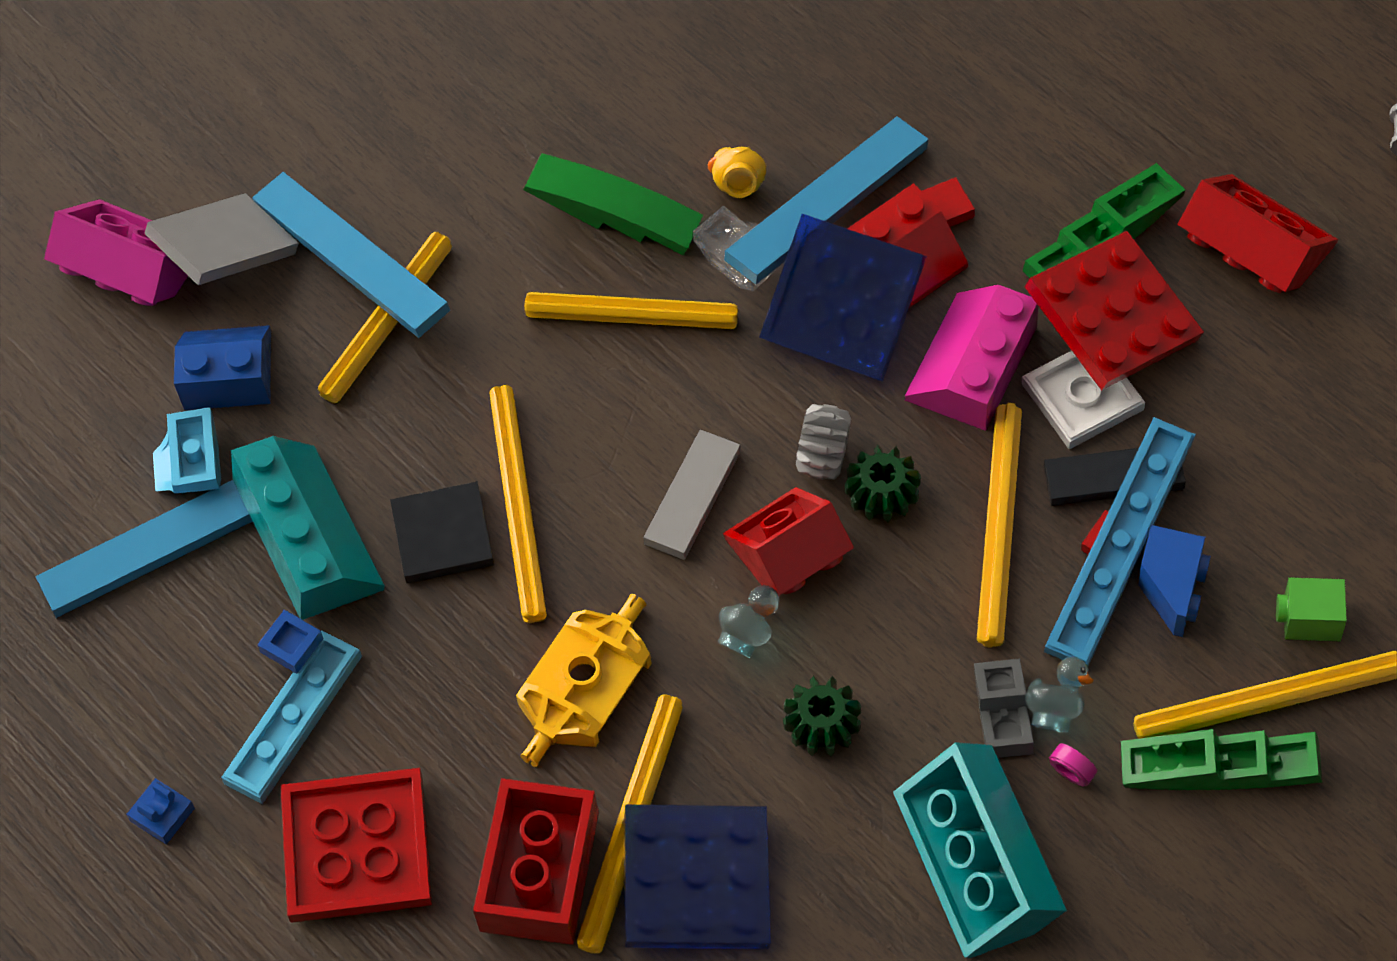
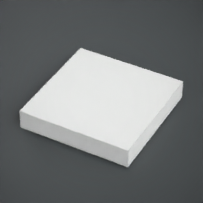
M1072 351L1022 376L1023 387L1069 450L1140 413L1145 407V401L1128 378L1101 391Z

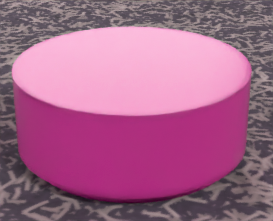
M1059 744L1049 757L1050 764L1059 774L1079 786H1088L1098 772L1095 765L1088 758L1065 744Z

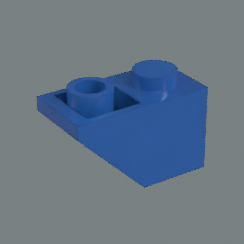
M1151 525L1141 563L1138 586L1172 634L1183 637L1186 621L1196 622L1201 595L1193 594L1196 581L1205 583L1211 556L1202 554L1205 537Z

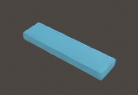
M322 630L321 633L324 638L298 674L294 672L291 674L221 777L225 785L261 804L265 802L362 657L360 649Z

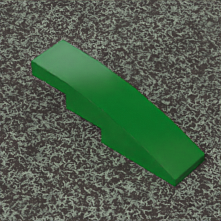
M541 153L523 189L596 229H599L602 223L638 242H641L644 236H647L681 255H684L703 217V214L626 179L580 163Z
M1157 163L1097 198L1094 201L1091 212L1060 230L1057 242L1025 260L1023 272L1031 278L1125 231H1128L1132 238L1135 239L1184 196L1186 190Z
M1214 729L1121 741L1122 780L1125 788L1231 790L1322 782L1320 746L1316 732L1268 738L1264 730L1217 736Z

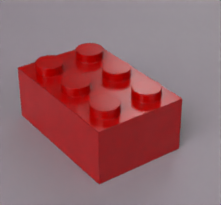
M501 778L473 909L480 932L574 945L599 816L595 791Z

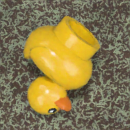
M740 146L719 149L708 163V170L712 173V178L717 187L735 198L747 197L758 190L767 172L764 159L757 152L751 150L750 147Z

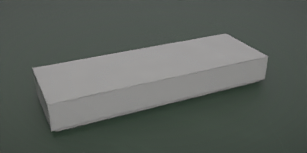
M701 429L699 430L643 537L644 545L677 558L686 559L741 453L740 444Z

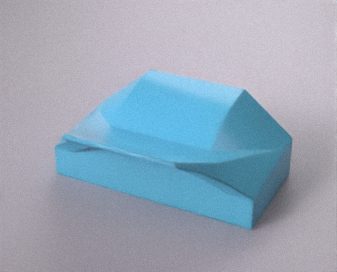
M211 408L167 414V434L159 447L153 452L155 491L171 490L173 493L219 489L221 484L219 446Z

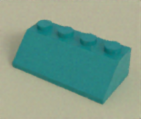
M271 436L231 450L233 482L301 620L384 590L385 585L315 446Z
M955 742L893 791L965 958H973L1032 936L1067 911L992 745Z

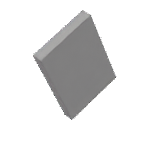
M246 193L147 223L145 235L197 285L295 255L299 244Z

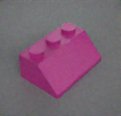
M100 199L55 211L44 259L59 265V270L66 274L74 276L84 275L95 280V285L102 289L110 291L120 290L132 295L131 299L134 302L147 306H154L158 302L175 297L188 277L177 264L145 235L147 223L152 221L150 219Z
M1001 285L957 293L905 394V401L986 431L1037 328L1039 306L1031 296Z

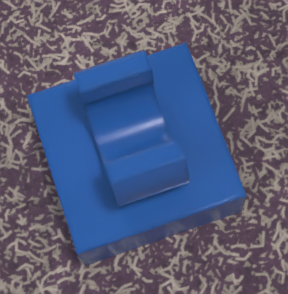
M283 610L257 646L260 653L298 674L324 638L319 629Z
M155 778L126 815L130 822L167 845L195 807L192 801Z

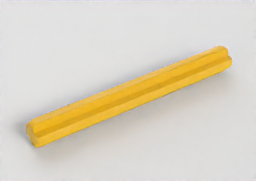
M433 232L405 269L426 284L452 249L451 240L439 232ZM377 306L319 384V395L333 404L338 403L398 321L381 307Z
M529 292L526 295L524 305L525 314L530 318L734 329L738 323V307L734 303Z

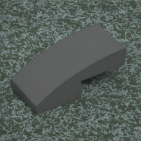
M1020 658L974 663L984 745H992L998 758L1034 754V742L1027 711V694Z

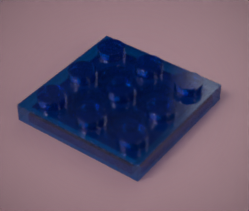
M802 213L759 338L883 381L927 256Z
M625 804V948L769 949L771 931L767 806Z

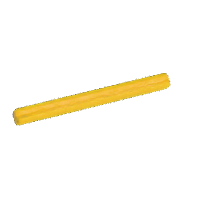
M495 386L490 390L489 394L523 621L531 624L544 621L547 614L516 406L511 386Z
M1009 402L998 405L995 413L977 641L987 648L1001 646L1004 642L1022 418L1021 408L1016 407L1015 403Z
M1397 651L1139 714L1134 717V730L1138 739L1178 734L1397 679Z
M666 694L658 697L577 938L578 948L585 952L599 954L603 950L683 709L682 701L677 697Z

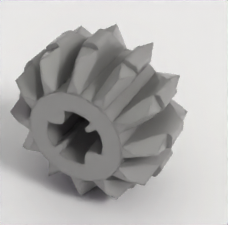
M812 404L807 409L796 456L798 472L821 480L824 478L835 480L840 475L851 424V417L848 411L828 404Z

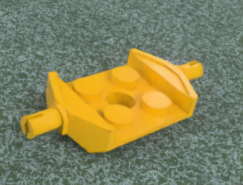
M630 594L618 614L612 612L611 615L583 610L572 613L516 694L518 705L533 725L536 734L525 751L520 755L526 763L529 764L531 761V766L537 767L550 745L555 743L587 747L597 746L599 743L598 733L641 669L643 667L649 669L652 664L647 647L633 630L632 626L643 608L647 605L642 598L638 597L636 600V595ZM580 664H588L595 669L594 675L586 681H577L570 676V673L574 667Z

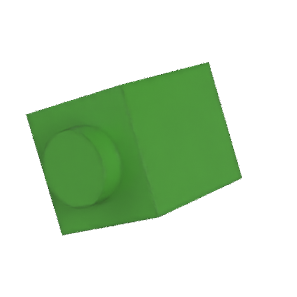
M1288 578L1285 595L1278 594L1276 599V621L1284 622L1285 640L1341 641L1346 624L1345 579Z

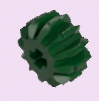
M877 444L872 456L860 450L857 456V463H849L847 468L848 479L845 482V494H847V497H851V506L854 512L865 509V516L869 521L876 514H883L884 520L888 523L892 518V512L905 517L906 513H908V504H916L918 501L919 490L917 488L921 485V475L918 470H914V461L911 456L900 458V451L897 446L887 454L883 453V450Z
M814 675L810 679L809 689L796 684L793 688L794 698H788L784 702V712L787 716L783 718L784 730L786 732H793L791 740L795 747L807 743V751L811 756L817 752L819 747H825V752L832 756L835 753V743L848 748L851 745L850 734H858L861 729V721L857 718L861 714V704L858 700H852L853 690L850 686L847 685L837 689V680L833 676L827 681L826 685H819V680Z

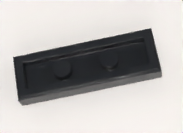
M1139 448L1045 459L1044 472L1051 506L1116 498ZM1181 467L1171 491L1185 489L1186 481L1183 467Z

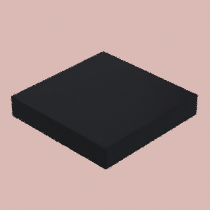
M478 481L390 499L406 584L494 566Z

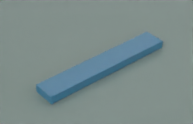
M898 116L726 249L724 261L754 284H757L927 149L929 139Z
M282 172L252 197L253 201L284 230L418 338L450 311L447 301L286 173Z
M1153 417L1045 645V653L1081 668L1083 666L1087 670L1144 549L1150 527L1155 525L1194 442L1195 434Z
M233 480L221 485L219 489H213L35 577L57 618L253 521Z

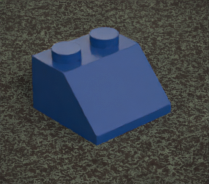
M270 325L184 332L175 345L174 386L183 409L194 410L208 407L221 408L270 404Z

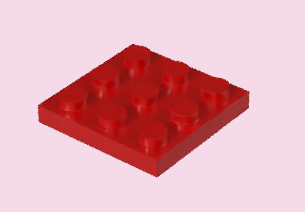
M1128 231L1031 277L1024 286L1101 391L1198 341L1204 333Z
M420 768L281 785L287 916L290 923L432 905L423 776Z

